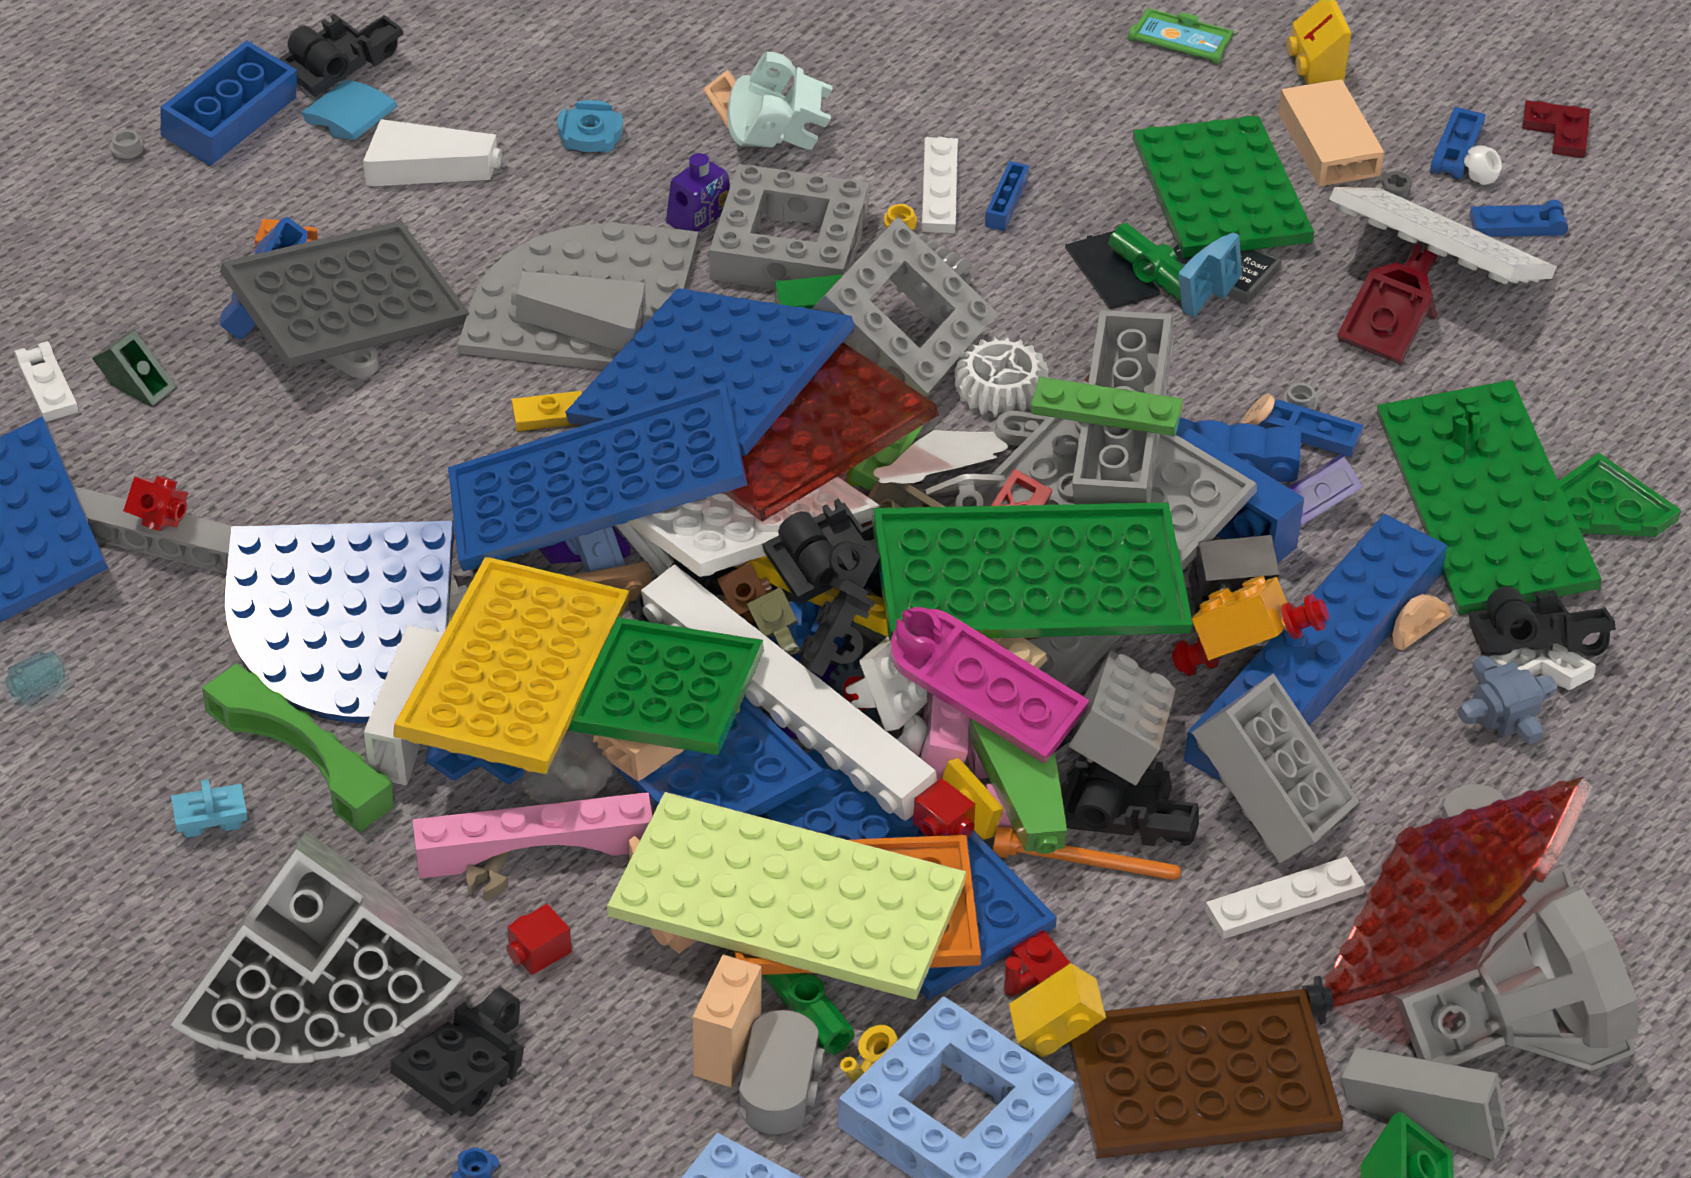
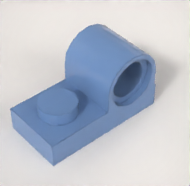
M612 527L565 541L572 553L580 555L586 572L625 566Z

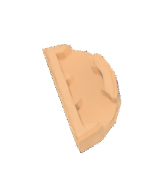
M1421 594L1412 598L1402 608L1395 621L1392 634L1393 646L1403 651L1453 616L1449 605L1432 595Z

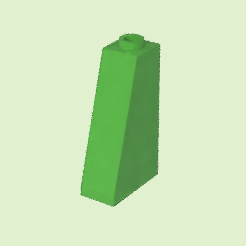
M969 717V738L1025 852L1036 851L1041 854H1047L1065 848L1067 827L1055 752L1044 764Z

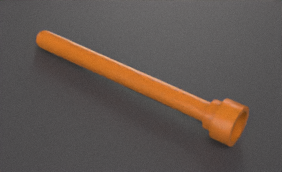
M998 825L993 851L1000 858L1008 859V855L1016 856L1017 853L1169 880H1177L1181 876V869L1175 864L1065 845V848L1047 854H1041L1036 851L1025 852L1016 832H1013V828Z

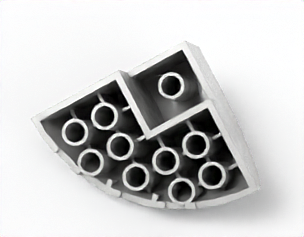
M305 831L211 962L170 1026L202 1044L216 1050L220 1048L244 1055L243 1058L256 1060V1058L281 1060V1063L314 1062L316 1059L336 1056L341 1058L370 1049L372 1045L405 1032L407 1027L424 1015H428L451 993L463 978V971L447 946L403 903L351 862Z

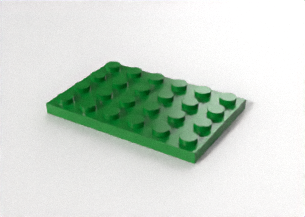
M1243 116L1241 118L1225 120L1213 119L1207 122L1180 123L1163 127L1151 126L1146 129L1133 130V142L1183 258L1194 257L1214 241L1231 233L1239 235L1240 251L1313 243L1314 230L1259 116Z

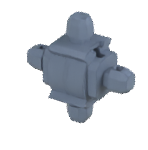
M1487 656L1477 658L1472 668L1480 684L1476 686L1472 699L1460 705L1458 716L1465 724L1482 722L1487 730H1497L1499 738L1517 733L1528 744L1538 742L1542 738L1543 727L1535 715L1539 713L1543 700L1554 695L1557 689L1554 679L1546 675L1533 677L1529 670L1517 669L1516 661L1498 666L1493 659Z

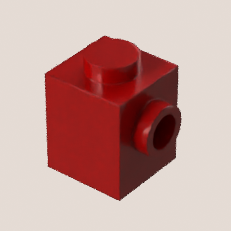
M941 778L914 798L913 824L921 830L924 836L966 835L968 838L975 827L976 804Z
M548 903L528 915L518 917L512 924L507 926L509 942L506 945L507 953L515 965L519 966L522 964L531 975L572 953L571 929Z

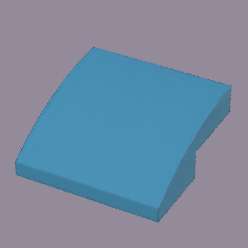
M344 80L305 109L302 115L308 124L328 126L331 135L335 138L355 140L398 106L395 100L371 86L351 80Z
M1231 233L1214 241L1196 254L1178 273L1182 311L1195 317L1212 294L1225 299L1242 276L1239 235Z

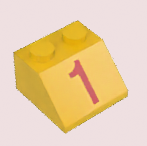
M1319 0L1292 23L1291 37H1287L1286 48L1288 55L1294 57L1296 72L1299 76H1303L1306 85L1340 79L1344 82L1351 31L1336 0Z

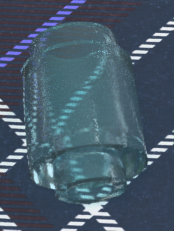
M50 651L46 654L40 652L10 666L7 670L8 676L5 678V683L13 697H20L23 701H28L58 686L59 681L65 678V669L61 660L54 652Z

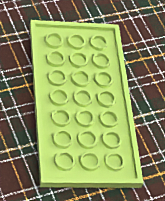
M664 792L607 905L609 917L916 1000L965 885L966 871Z

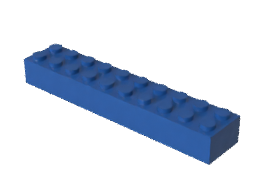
M1383 514L1312 593L1317 600L1322 599L1328 609L1329 620L1325 621V629L1317 632L1312 626L1304 628L1303 636L1296 640L1284 629L1277 637L1271 638L1188 730L1184 761L1221 781L1219 772L1209 757L1200 750L1197 739L1192 732L1210 717L1273 673L1306 723L1310 726L1391 634L1402 608L1412 598L1421 594L1425 595L1442 575L1448 545Z

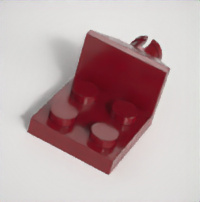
M1413 245L1405 264L1392 263L1370 270L1337 334L1338 340L1401 365L1424 318L1427 317L1435 320L1438 316L1428 280V273L1433 263H1435L1437 255L1427 248L1421 253L1422 246Z

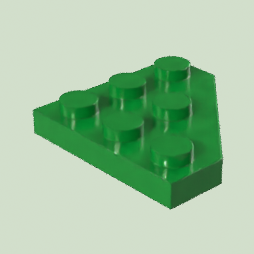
M1597 453L1558 481L1581 533L1656 537L1680 518L1681 509L1600 453Z

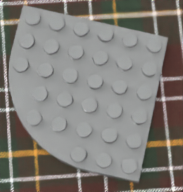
M608 222L564 228L532 238L530 241L504 255L480 281L468 310L469 315L466 316L457 344L458 354L604 370L620 351L517 320V305L511 304L513 284H519L522 271L645 282L646 310L642 323L643 327L677 288L686 289L699 241V232Z

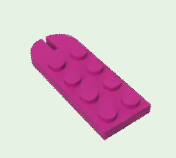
M914 607L902 613V621L899 619L896 621V629L891 638L890 654L893 665L901 675L1044 764L1089 707V700L944 611Z

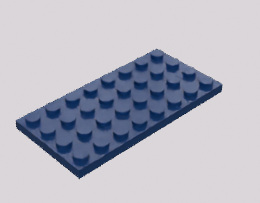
M725 382L448 467L458 562L463 572L479 568L485 557L504 560L520 556L523 553L546 546H553L559 542L582 535H589L595 531L618 524H625L631 520L654 513H661L667 509L693 503L700 499L729 492L747 485L731 400Z
M813 750L807 753V755L824 770L825 781L759 816L845 840L925 837L921 830L913 824V815L904 821L894 812L891 814L887 813L873 795L868 791L862 792L857 789L848 775L840 769L834 770L824 760L823 755L817 750ZM974 831L967 838L981 963L979 966L929 968L920 992L928 1001L1009 955L1014 946L1044 930L1047 933L1056 928L1057 917Z

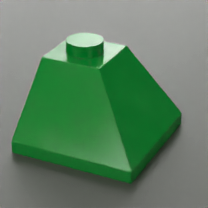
M1400 1111L1393 1115L1362 1161L1361 1178H1453V1151Z

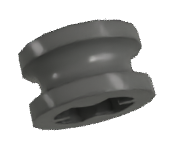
M1400 171L1388 172L1382 178L1381 189L1408 199L1411 193L1412 179L1409 175Z

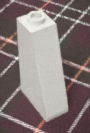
M381 119L363 160L365 185L386 186L490 180L494 168L500 167L502 150L497 148L495 134Z
M406 627L364 730L368 765L375 771L386 774L392 783L408 784L420 744L393 737L395 721L443 635L442 632L429 628Z

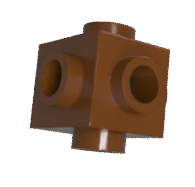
M748 563L718 578L717 581L725 595V598L720 601L755 627L757 624L747 604L772 592L773 589L767 577L759 580L752 564Z

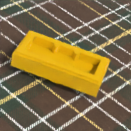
M582 391L511 399L516 432L576 425L568 422L565 412L582 394Z
M959 758L949 760L942 778L976 804L974 830L983 840L994 837L1004 807Z

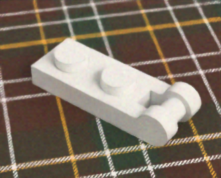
M49 341L39 343L37 348L27 351L25 348L14 350L18 368L41 417L43 416L46 422L78 413L75 398L53 355ZM43 361V363H39L34 366L31 365L33 363Z

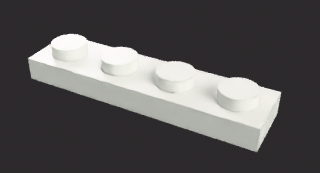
M925 137L922 232L955 233L958 138Z
M1346 856L1207 901L1205 912L1223 940L1364 894L1365 883Z

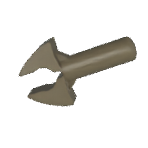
M512 851L489 858L486 865L481 868L470 864L467 865L466 880L470 896L474 893L476 886L481 882H485L486 879H489V883L483 891L484 901L499 895L508 887V877L499 875V872Z

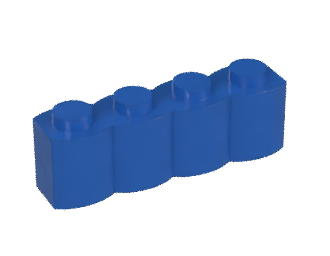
M284 217L258 243L255 254L306 243L307 231L289 217ZM232 292V301L221 312L220 326L241 340L257 325L235 293Z
M1180 418L1176 432L1177 436L1182 435L1191 428L1278 482L1297 480L1301 449L1300 431L1288 427L1265 429L1254 424L1243 423L1230 426L1214 420L1193 422Z

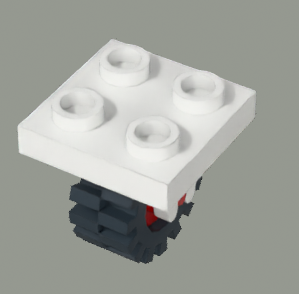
M888 637L871 651H864L855 661L838 665L829 676L832 679L827 682L829 687L875 723L882 721L886 732L899 729L928 703L927 690L901 675L893 665L890 654L891 641H889Z

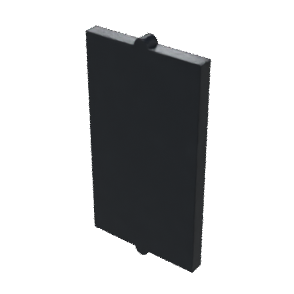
M1114 231L1097 236L1088 235L1086 239L1065 244V249L1109 310L1131 303L1136 305L1138 301L1160 295V291L1153 281L1150 283L1140 281L1133 271L1132 264L1108 245L1109 238Z

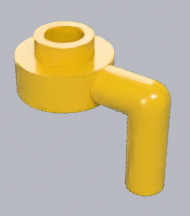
M876 1025L867 1029L862 1034L858 1043L859 1053L864 1059L861 1067L853 1057H846L840 1063L842 1071L852 1084L899 1040L895 1031L886 1025ZM888 1047L883 1053L878 1054L882 1048Z

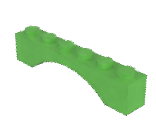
M236 663L202 687L205 712L229 731L247 732L271 737L292 746L313 762L327 781L331 793L333 813L358 833L394 808L393 784L386 774L371 768L359 753L351 752L344 747L333 733L322 730L306 712H299L280 692H274L263 684L260 677L254 672L249 673Z

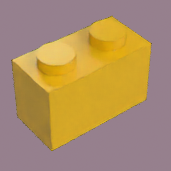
M1072 963L1009 1003L1017 1043L1040 1057H1046L1056 1052L1060 1047L1080 1034L1087 1032L1091 1027L1106 1018L1097 979Z

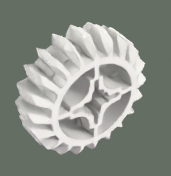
M993 337L991 342L980 339L978 345H969L968 350L963 352L959 361H957L954 374L956 392H959L961 401H967L969 409L979 406L981 415L987 411H992L994 417L1006 411L1024 412L1026 408L1031 410V402L1039 377L1049 378L1047 363L1044 362L1042 353L1035 352L1033 345L1024 347L1022 340L1016 343L1010 342L1009 337L1005 341H998Z

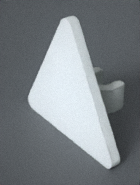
M963 474L926 489V494L932 495L959 490V495L955 502L956 507L963 506V500L968 497L974 498L977 506H983V498L979 492L975 491V487L1004 482L1006 478L1005 475Z

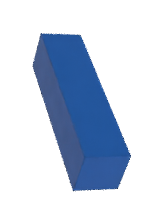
M1009 161L986 210L985 227L1006 230L1027 184L1029 165Z

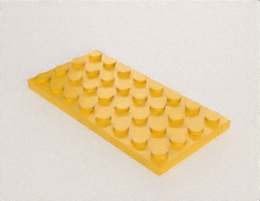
M485 557L395 721L393 737L408 740L415 744L445 749L452 753L482 758L489 762H498L522 768L529 772L546 774L571 723L572 716L593 666L617 617L621 618L627 606L629 591Z

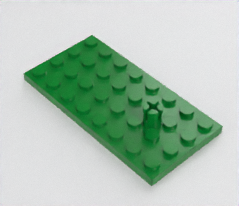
M1513 379L1377 405V416L1425 534L1448 545L1442 576L1458 615L1487 610V600L1494 590L1505 586L1517 589L1526 603L1536 601V592L1549 595L1548 591L1554 590L1557 597L1601 589V576Z
M1169 503L873 508L872 524L876 552L881 555L878 560L889 641H891L896 629L897 619L902 621V613L914 607L944 611L987 638L1188 634L1191 632L1193 622Z

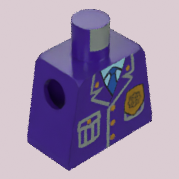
M696 153L691 155L689 167L673 177L670 182L666 223L675 229L699 232L719 218L730 189L726 170L709 161V157L705 154Z

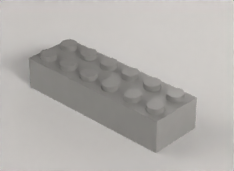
M1100 310L1088 384L1166 396L1174 343L1172 314ZM1082 422L1072 480L1074 504L1150 503L1160 434Z

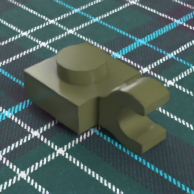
M781 587L747 604L762 634L767 638L775 635L780 648L790 656L799 652V648L789 630L790 627L799 622Z

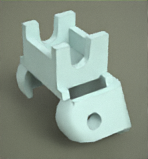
M765 52L752 73L738 78L730 91L727 110L730 134L741 147L773 148L776 143L781 144L784 140L806 150H812L818 140V136L805 130L804 124L814 123L822 127L827 126L831 115L820 111L821 96L828 98L833 86L804 75L803 70L799 67L795 70L792 62L786 56L776 52ZM770 68H775L779 71L774 72L771 71ZM791 76H794V84L785 97L781 92Z

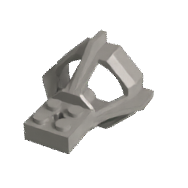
M1557 865L1517 883L1475 960L1394 994L1416 1056L1422 1060L1456 1066L1501 1046L1511 1045L1594 1071L1628 1057L1636 1051L1632 1038L1638 1036L1637 998L1617 944L1585 891L1580 887L1574 886L1570 872L1564 865ZM1552 1009H1554L1568 1033H1560ZM1449 1011L1457 1014V1017L1452 1019L1453 1026L1451 1028L1442 1024L1444 1015Z

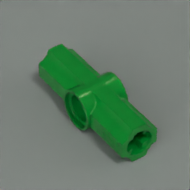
M1126 222L1119 225L1109 238L1108 245L1111 246V249L1132 264L1133 271L1140 281L1144 283L1154 281L1181 302L1178 273L1184 266L1177 261L1174 250L1166 244L1156 246Z
M808 973L762 975L789 1011L800 1013L815 1024L818 1029V1046L825 1049V1053H831L834 1056L846 1050L847 1045L854 1039V1029L825 995V986L822 980Z

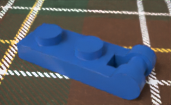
M1454 106L1433 156L1430 172L1440 174L1442 171L1452 174V178L1463 179L1467 167L1464 159L1468 155V150L1475 147L1484 126L1486 114Z
M1550 200L1544 205L1471 206L1469 214L1472 228L1490 237L1564 235L1569 229L1567 219L1563 216V205L1559 200Z
M1275 399L1274 408L1268 417L1258 424V426L1265 429L1288 427L1301 432V443L1352 457L1361 439L1364 425L1277 399Z

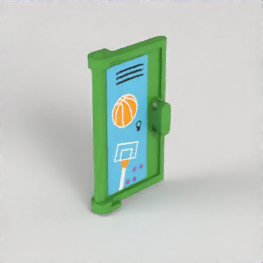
M1147 8L1137 25L1134 24L1130 29L1128 40L1150 43L1212 60V63L1219 64L1234 31L1199 22V17L1181 12L1177 16Z

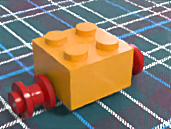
M1263 575L1242 584L1243 588L1231 593L1229 588L1216 591L1208 596L1209 600L1200 604L1201 609L1192 618L1198 633L1197 642L1191 645L1184 639L1176 642L1175 650L1172 651L1174 665L1179 672L1183 671L1190 677L1197 673V666L1206 664L1210 669L1216 668L1219 665L1220 656L1277 637L1284 629L1295 640L1303 636L1304 628L1312 626L1317 632L1325 629V621L1329 620L1326 604L1322 599L1317 600L1313 594H1309L1304 597V605L1294 607L1291 602H1287L1278 578L1274 577L1265 580Z

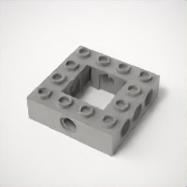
M738 164L709 249V280L775 289V281L844 274L854 262L867 218L869 182ZM763 210H766L767 216L775 221L783 222L784 220H790L821 227L817 243L756 234V231L760 232Z
M899 217L874 240L812 308V310L852 316L855 328L839 346L851 358H856V363L896 401L902 392L918 401L927 395L997 314L975 290ZM888 279L897 286L896 290L900 294L903 292L922 310L921 314L925 318L928 316L938 325L927 336L926 341L920 347L870 301V298Z

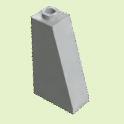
M522 271L519 284H513L511 304L517 305V320L621 351L631 339H634V335L642 328L646 310L645 282Z
M1357 1047L1349 1062L1344 1063L1341 1068L1339 1082L1340 1086L1344 1087L1347 1104L1391 1120L1394 1114L1401 1111L1433 1137L1496 1160L1509 1130L1498 1073Z

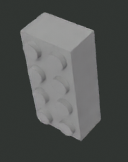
M1110 650L1087 686L1084 697L1089 700V707L1075 724L1068 746L1136 786L1160 750L1176 688L1172 687L1171 683L1162 675L1157 673L1150 674L1138 667L1137 662L1125 654L1118 655Z

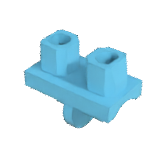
M209 779L201 780V791L171 795L177 832H183L187 838L200 836L206 827L220 825L226 831L240 829L242 821L248 820L242 784L210 789Z

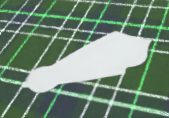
M933 430L911 445L892 465L879 467L873 473L877 478H880V483H916L922 481L928 474L952 470L997 458L993 454L1006 450L1008 445L999 439L995 432Z

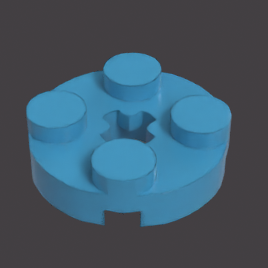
M580 101L575 103L574 109L567 112L566 107L558 116V135L563 142L564 148L568 150L610 152L623 135L622 114L619 111L618 114L612 111V105L603 101Z

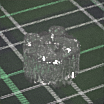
M568 727L547 773L543 774L526 770L523 772L525 777L521 785L526 787L525 793L531 795L530 800H535L538 803L545 801L546 804L592 799L607 784L606 781L613 772V765L607 759V756L602 754L603 749L598 748V742H593V735L569 731Z

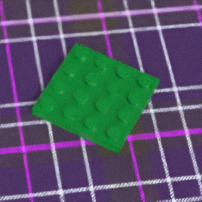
M617 617L588 677L572 716L569 731L719 755L763 655V640Z

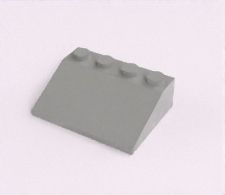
M1274 673L1210 717L1192 732L1197 739L1200 750L1209 757L1219 772L1222 783L1231 790L1241 805L1243 814L1252 821L1262 836L1265 847L1274 854L1279 863L1315 843L1360 802Z

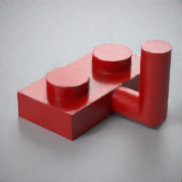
M1044 930L1012 948V952L1009 954L1011 957L1006 960L1004 992L1008 996H1015L1037 986L1070 964V961Z

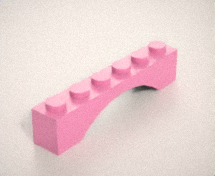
M649 793L412 819L419 879L461 874L466 871L468 864L474 866L493 856L533 846H580L598 850L611 856L629 854V840L634 836L641 840L652 818Z

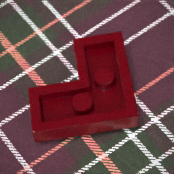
M1526 100L1522 129L1554 133L1552 154L1585 158L1590 109L1574 105L1566 106L1544 101Z

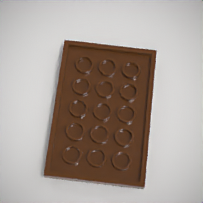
M1303 989L1106 1010V1018L1091 1027L1087 1032L1069 1041L1096 1159L1342 1131V1114L1307 994Z

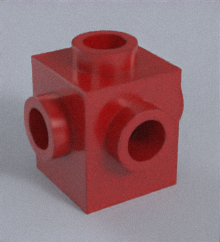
M156 475L155 480L134 476L123 512L142 518L141 525L154 530L162 531L163 526L178 527L179 521L183 519L187 511L186 500L189 492L176 488L178 482L164 476Z

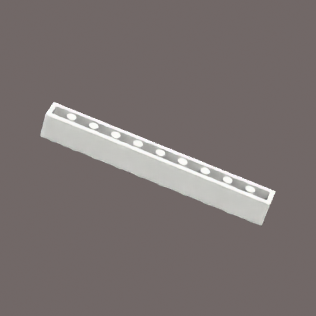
M675 564L641 590L644 602L643 612L652 623L762 639L764 652L745 693L747 699L754 706L759 707L761 705L767 710L780 727L785 728L787 726L792 730L806 748L811 749L813 747L823 755L824 760L834 770L840 769L848 775L857 789L862 792L868 791L873 795L887 813L891 814L894 812L904 821L913 815L914 798L937 782L935 769Z

